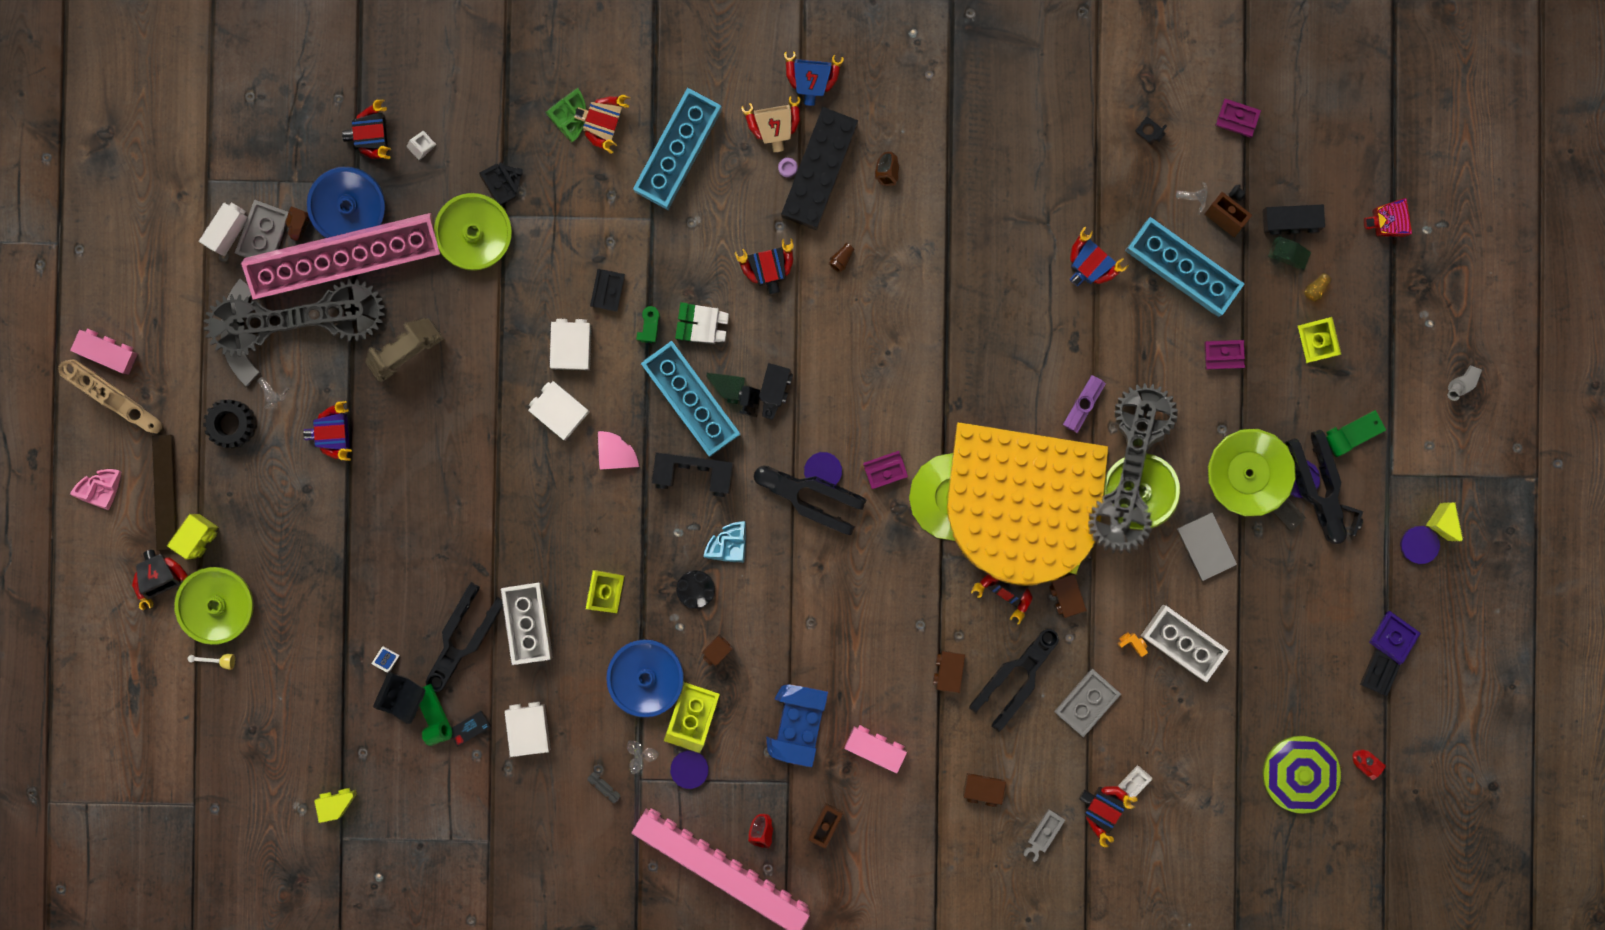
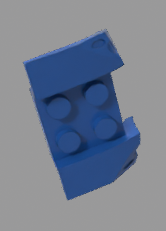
M795 685L781 686L775 697L776 700L784 702L777 739L766 737L767 750L771 757L792 764L807 767L813 766L816 752L815 745L822 712L826 705L827 691Z

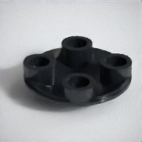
M693 570L681 576L677 583L676 591L679 600L685 606L697 609L710 603L714 597L715 586L708 574Z

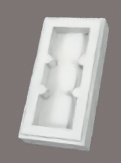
M1137 765L1118 787L1127 792L1129 797H1136L1152 780V777Z

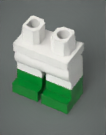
M680 302L678 320L683 322L677 323L676 340L709 344L726 342L727 332L717 330L718 323L728 324V313L722 312L718 308Z

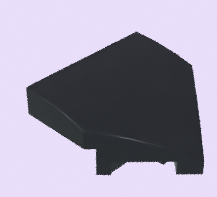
M499 162V164L481 171L479 175L493 199L500 205H503L516 197L523 169L513 168Z

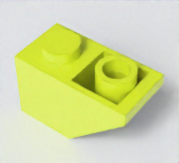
M350 788L338 790L339 794L331 795V792L319 794L320 798L314 800L319 823L342 817L356 796V790L350 791Z

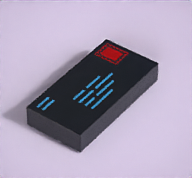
M483 711L477 712L451 728L452 739L457 747L491 727Z

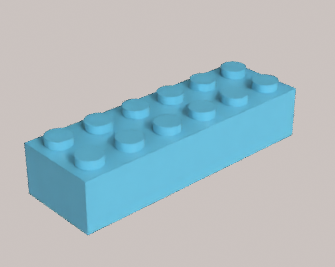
M687 87L633 188L634 192L669 210L719 117L722 106Z
M1151 217L1146 220L1125 250L1217 317L1224 314L1244 286V283Z
M672 341L641 363L709 457L741 435Z

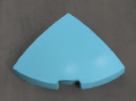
M741 521L726 525L722 528L723 532L717 537L713 535L706 546L704 558L744 563L746 522Z

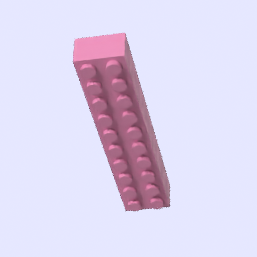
M432 213L247 257L244 258L241 264L252 299L254 300L439 255L440 251L434 232Z
M652 808L650 810L645 809L632 834L785 929L801 930L810 916L809 909L807 908L808 905L799 899L798 901L791 898L792 895L783 889L779 891L774 888L775 884L767 879L763 881L758 878L759 874L755 871L743 869L740 862L732 859V861L725 857L726 854L719 849L714 851L705 840L700 839L698 841L693 838V833L687 829L680 830L671 819L667 818V820L661 818V814Z

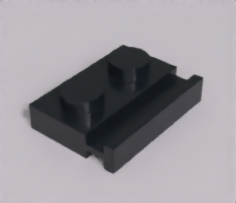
M597 269L590 306L618 312L625 274Z
M742 386V390L739 392V401L743 407L739 414L757 417L758 414H755V409L759 407L760 389Z
M1374 650L1360 685L1388 696L1401 665L1383 652Z

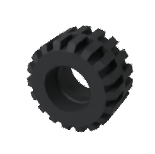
M228 399L220 400L219 403L215 402L212 404V408H208L207 411L209 413L204 415L203 418L206 419L203 427H206L204 432L206 435H209L208 439L215 442V445L226 448L244 446V443L250 441V437L254 436L253 429L257 427V425H254L256 417L252 415L254 412L246 404ZM231 412L238 417L239 427L234 434L226 435L222 431L221 421L226 414Z

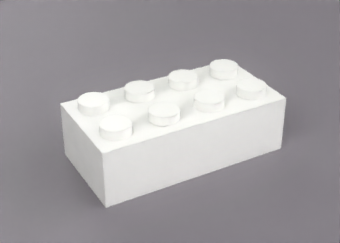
M542 582L501 588L512 665L552 659Z
M1166 605L1161 606L1141 634L1142 638L1205 682L1210 679L1229 652L1225 647Z

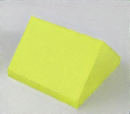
M1332 317L1298 326L1306 363L1341 355Z
M1455 502L1440 503L1426 524V527L1431 528L1435 533L1448 541H1462L1463 538Z
M593 570L586 609L617 613L624 575Z

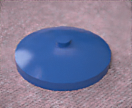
M337 167L326 171L313 183L307 198V211L315 229L324 237L329 238L380 225L385 214V198L379 184L366 172L353 167Z
M637 640L623 646L613 656L607 670V687L611 698L623 711L638 717H652L667 711L678 700L684 685V671L679 658L668 646L654 640Z

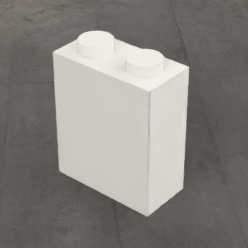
M232 202L230 205L223 203L199 242L214 252L225 256L245 226L248 218L244 215L246 211Z
M556 319V322H551L550 368L558 370H590L591 324L587 323V320L575 319V323L568 322V319Z
M552 381L550 384L548 382L541 390L543 392L539 398L535 397L530 402L529 406L531 408L528 411L566 441L590 411L557 383Z
M540 702L528 703V707H521V704L510 705L509 709L505 710L510 757L545 753L551 750L545 704L540 705Z

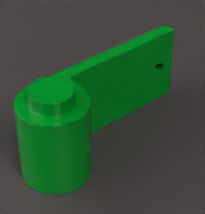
M1376 410L1340 429L1334 427L1328 430L1326 438L1336 458L1352 450L1353 447L1386 431V428Z
M429 684L423 687L425 694L419 707L428 724V727L422 732V739L428 746H433L449 740L452 737V729L432 685Z

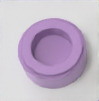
M792 158L782 159L778 166L779 173L786 178L793 177L797 172L796 161Z

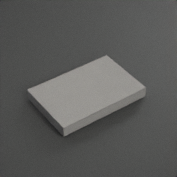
M254 200L235 254L247 258L278 250L287 227L285 220L288 212Z
M1209 513L1177 529L1201 581L1237 565L1213 513Z
M1091 668L1054 712L1084 737L1118 699L1121 693Z

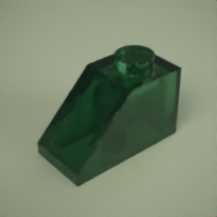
M1279 236L1274 240L1268 257L1305 270L1311 251L1297 242Z
M707 373L706 377L722 398L727 399V403L738 404L739 392L742 390V386H745V377Z

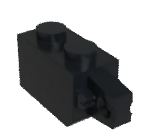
M768 363L759 395L761 401L764 402L762 417L774 419L778 407H781L782 403H786L788 393L785 392L786 385H791L793 374H790L791 369Z

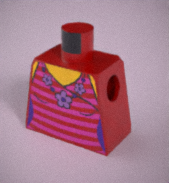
M1407 198L1379 206L1372 210L1373 217L1364 218L1365 229L1375 228L1377 236L1406 237L1412 234Z

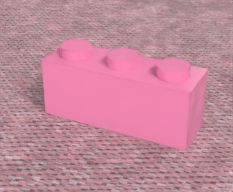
M88 328L86 331L79 330L70 351L129 375L137 357V353L132 352V347L125 344L121 346L114 344L116 340L104 336V339L97 336V332Z
M861 725L858 728L854 726L844 748L898 773L907 753L904 750L905 746L897 742L891 744L886 741V737L878 733L874 736L869 733V729Z

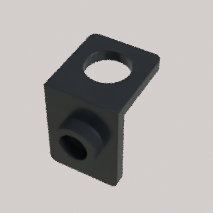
M1146 117L1135 132L1152 145L1156 140L1159 142L1166 134L1164 129L1167 125L1165 124L1161 128L1149 117ZM1146 124L1153 126L1154 131L1150 135H1146L1143 132V126Z
M1341 504V509L1355 513L1348 535L1356 536L1357 530H1360L1363 524V519H1361L1363 511Z

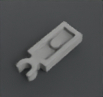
M1048 809L1028 840L1032 846L1026 848L1023 855L1027 856L1029 852H1034L1032 861L1036 862L1039 857V850L1045 853L1065 822V819Z

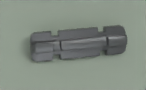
M593 772L587 780L592 785H596L595 788L605 797L608 796L612 803H616L621 797L617 791L614 792L608 783L600 779V776Z

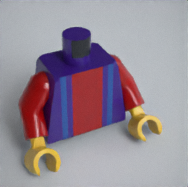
M340 401L320 413L318 419L313 421L314 428L304 429L303 435L304 440H315V447H319L321 453L333 459L350 461L351 459L347 458V453L352 452L349 445L348 415L345 413L349 412V409H344L343 407L347 401Z

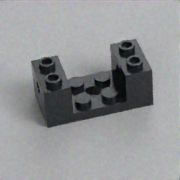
M656 452L652 483L656 484L655 488L668 489V486H673L675 467L678 464L679 468L690 469L691 466H697V470L707 472L712 468L709 491L713 492L714 496L720 497L730 494L734 463Z

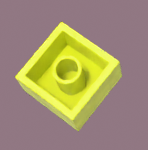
M189 514L167 546L185 559L200 558L206 551V544L212 542L216 537L218 527L200 514Z

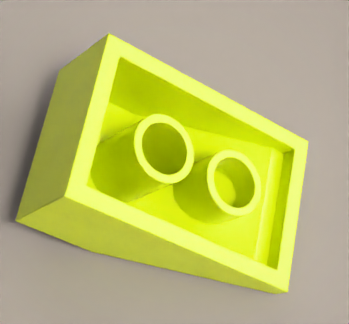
M684 682L664 741L700 753L704 746L720 694Z

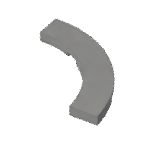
M239 279L232 288L227 300H230L231 294L234 296V299H237L240 294L241 300L244 301L246 297H249L250 300L252 296L249 286L242 279ZM231 303L232 316L236 315L235 303ZM234 321L233 325H231L230 327H233L234 330H238V327L241 326V324L239 325L237 321ZM227 330L221 333V339L229 334ZM235 336L236 347L241 349L239 336ZM230 351L226 352L225 356L231 369L238 379L248 387L260 372L255 368L244 351L241 352V357L238 356L237 352H234L233 357L230 356Z

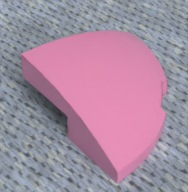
M598 431L600 470L639 467L636 453L631 445H627L616 434Z
M114 469L97 471L98 475L92 476L90 479L87 476L84 477L72 489L71 496L109 510L118 489L121 471Z

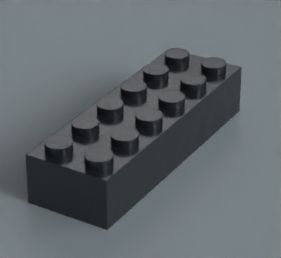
M822 107L782 210L781 217L814 230L818 229L857 128L858 120Z

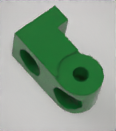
M648 306L642 312L644 319L643 332H637L636 340L656 344L660 314L655 307Z

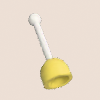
M224 654L220 659L189 655L188 661L191 663L194 661L219 663L224 669L232 670L235 665L234 654Z

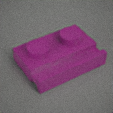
M1224 99L1215 126L1251 138L1253 137L1261 110Z
M1244 340L1204 342L1205 370L1245 368Z
M899 451L863 463L871 489L908 477Z

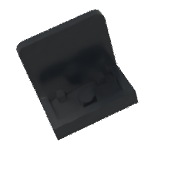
M388 671L373 707L377 710L391 713L403 722L411 724L424 698L425 689L405 676Z

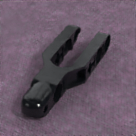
M1322 430L1311 432L1313 452L1316 453L1320 465L1319 470L1326 488L1325 498L1317 493L1299 440L1294 438L1286 441L1285 445L1288 447L1295 462V477L1300 495L1314 506L1326 540L1331 544L1343 543L1346 540L1347 531L1338 500L1342 482L1325 433Z
M765 465L758 467L753 475L754 481L758 485L789 499L800 515L846 535H852L855 526L841 520L839 516L836 518L823 512V509L802 501L797 495L799 490L808 487L860 510H863L864 504L867 501L864 497L817 476L798 479Z
M473 582L467 587L442 631L444 648L426 678V685L431 684L435 692L443 690L463 656L479 649L503 607V600L496 597L492 607L486 612L484 621L475 631L466 649H456L452 644L451 638L480 589V586Z
M1044 629L1019 659L1003 663L973 700L969 709L977 714L980 707L989 700L991 693L1003 683L1014 667H1024L1027 671L1028 679L991 725L996 731L1000 732L1035 689L1036 671L1058 644L1059 637L1056 631Z

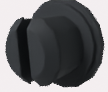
M1238 184L1230 191L1229 197H1234L1236 200L1241 201L1246 193Z

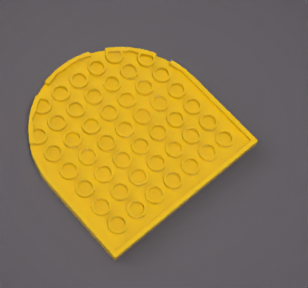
M958 422L956 425L948 490L947 513L953 537L963 554L977 568L984 570L992 575V577L1018 585H1037L1053 581L1072 571L1087 556L1095 542L1093 541L1094 534L1089 533L1091 527H1088V521H1090L1089 514L1092 513V507H1096L1097 501L1102 503L1108 446ZM1097 516L1096 520L1101 522V516Z

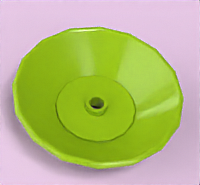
M1242 429L1226 436L1213 450L1208 464L1209 485L1215 498L1229 511L1243 516H1263L1278 509L1290 496L1296 480L1295 462L1288 447L1274 434L1260 429ZM1248 469L1252 471L1250 477L1246 475Z
M953 453L936 456L921 466L912 480L909 500L912 514L922 529L936 538L955 541L947 513Z

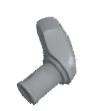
M1470 365L1463 376L1457 377L1449 383L1448 398L1456 401L1460 396L1474 389L1482 370Z

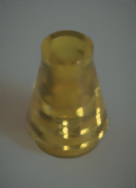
M1322 273L1320 277L1306 287L1305 296L1314 302L1320 300L1328 284L1331 282V278L1327 274Z

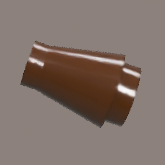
M845 243L842 248L830 257L829 266L837 272L845 270L855 249L850 244Z

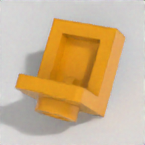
M1127 632L1119 638L1120 642L1117 643L1119 647L1122 648L1130 642L1140 657L1148 653L1146 650L1147 644L1142 638L1138 639L1135 633L1129 634Z

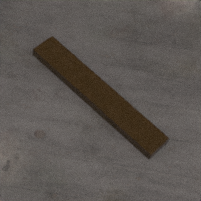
M152 435L156 550H172L167 545L177 533L173 435Z

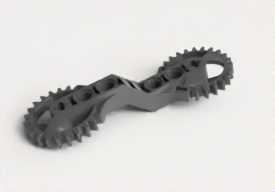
M348 279L347 285L340 281V288L333 285L334 292L327 290L323 298L314 304L276 311L262 307L256 300L248 303L249 297H246L243 301L240 294L237 299H234V296L231 294L230 300H227L225 296H223L222 303L216 300L217 307L210 305V309L213 312H206L210 319L204 320V323L209 325L204 327V331H210L206 338H212L210 345L217 344L216 351L222 348L223 355L230 351L231 357H233L234 352H237L238 356L241 357L242 351L249 355L248 349L255 352L254 345L256 344L261 347L264 341L275 332L306 326H320L329 331L333 336L340 333L341 340L344 336H347L348 342H350L351 337H354L355 341L358 342L359 336L366 340V333L372 336V329L378 331L379 328L376 326V323L382 324L383 321L379 317H384V313L379 312L384 309L383 305H379L383 299L376 298L379 292L372 293L373 286L366 288L365 281L362 285H359L358 279H356L355 284H352L351 280ZM352 287L354 300H349L348 288ZM371 295L373 299L362 307L360 302ZM231 303H235L236 315L233 316ZM351 306H354V309H358L355 315H352L351 312H345V316L342 317V307H345L344 311L350 310ZM336 308L339 311V315L331 317L328 314V310ZM316 310L320 316L318 319H311L308 315L309 312ZM362 314L375 318L376 320L374 321L370 318L363 316ZM215 315V316H217V317H219V318L225 320L226 323L223 322V321H220V320H218V319L213 318V316ZM278 317L281 322L278 326H272L269 323L270 318ZM258 319L261 325L258 328H252L250 321ZM243 320H247V330H244V326H239L238 330L230 327L234 321H237L240 325L244 324ZM357 320L358 333L354 334L352 321ZM227 330L228 335L219 341L215 339L223 331ZM235 336H239L241 349L236 347Z
M1144 383L1143 388H1140L1137 384L1136 390L1130 387L1129 392H1123V398L1119 397L1118 404L1115 405L1116 424H1119L1118 430L1127 441L1122 474L1117 488L1113 492L1104 495L1102 503L1097 501L1096 507H1092V513L1089 514L1090 521H1088V527H1091L1089 533L1094 534L1093 541L1098 540V546L1104 544L1105 551L1109 547L1112 548V553L1116 549H1119L1120 554L1123 553V549L1130 553L1131 547L1138 550V544L1144 545V539L1148 540V533H1151V513L1147 512L1148 506L1142 500L1139 493L1144 463L1149 448L1156 442L1163 440L1165 434L1169 435L1170 429H1174L1178 409H1176L1177 403L1173 402V396L1167 397L1168 391L1162 393L1161 387L1155 390L1154 384L1150 388H1147L1146 383ZM1123 407H1137L1135 415L1122 411ZM1156 411L1169 415V420H1155ZM1145 413H1147V418H1143ZM1143 428L1146 431H1139L1138 429ZM1140 445L1141 448H1135L1134 446ZM1130 487L1133 490L1127 491L1124 488ZM1126 504L1129 507L1122 508L1120 505ZM1097 516L1111 517L1110 525L1097 521ZM1120 517L1123 518L1121 524H1119ZM1131 521L1143 525V531L1130 530Z

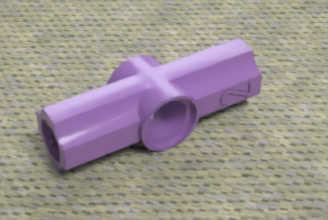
M1091 375L1080 396L1076 399L1063 426L1078 433L1106 384L1104 381ZM1081 399H1086L1089 402V407L1085 410L1080 407Z

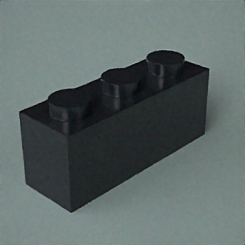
M1324 204L1266 207L1263 209L1264 232H1270V235H1281V232L1289 231V234H1300V231L1308 230L1309 234L1320 233V230L1325 228Z

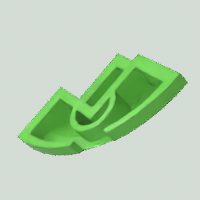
M578 88L545 112L571 142L580 135L585 121L574 118L577 107L586 110L584 98Z

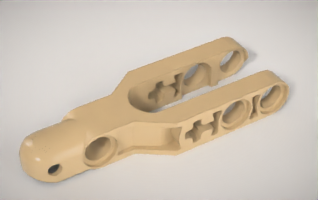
M71 359L60 364L59 374L105 407L116 412L127 421L137 424L147 432L159 433L162 429V423L156 417L80 361ZM68 364L73 366V373H70L68 371ZM85 375L90 378L89 385L84 382ZM102 388H105V391H104L105 395H102V394H101V393H102V390H101ZM133 409L140 411L141 416L139 419H134L131 416Z

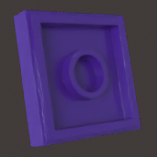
M1388 611L1369 643L1401 665L1421 633L1391 611Z

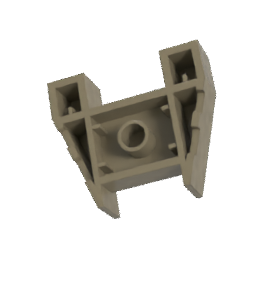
M423 318L406 323L404 326L409 333L401 334L397 338L398 341L393 345L391 343L387 344L381 351L374 348L369 349L365 363L379 382H383L397 372L396 368L423 349H430L444 339L431 319Z

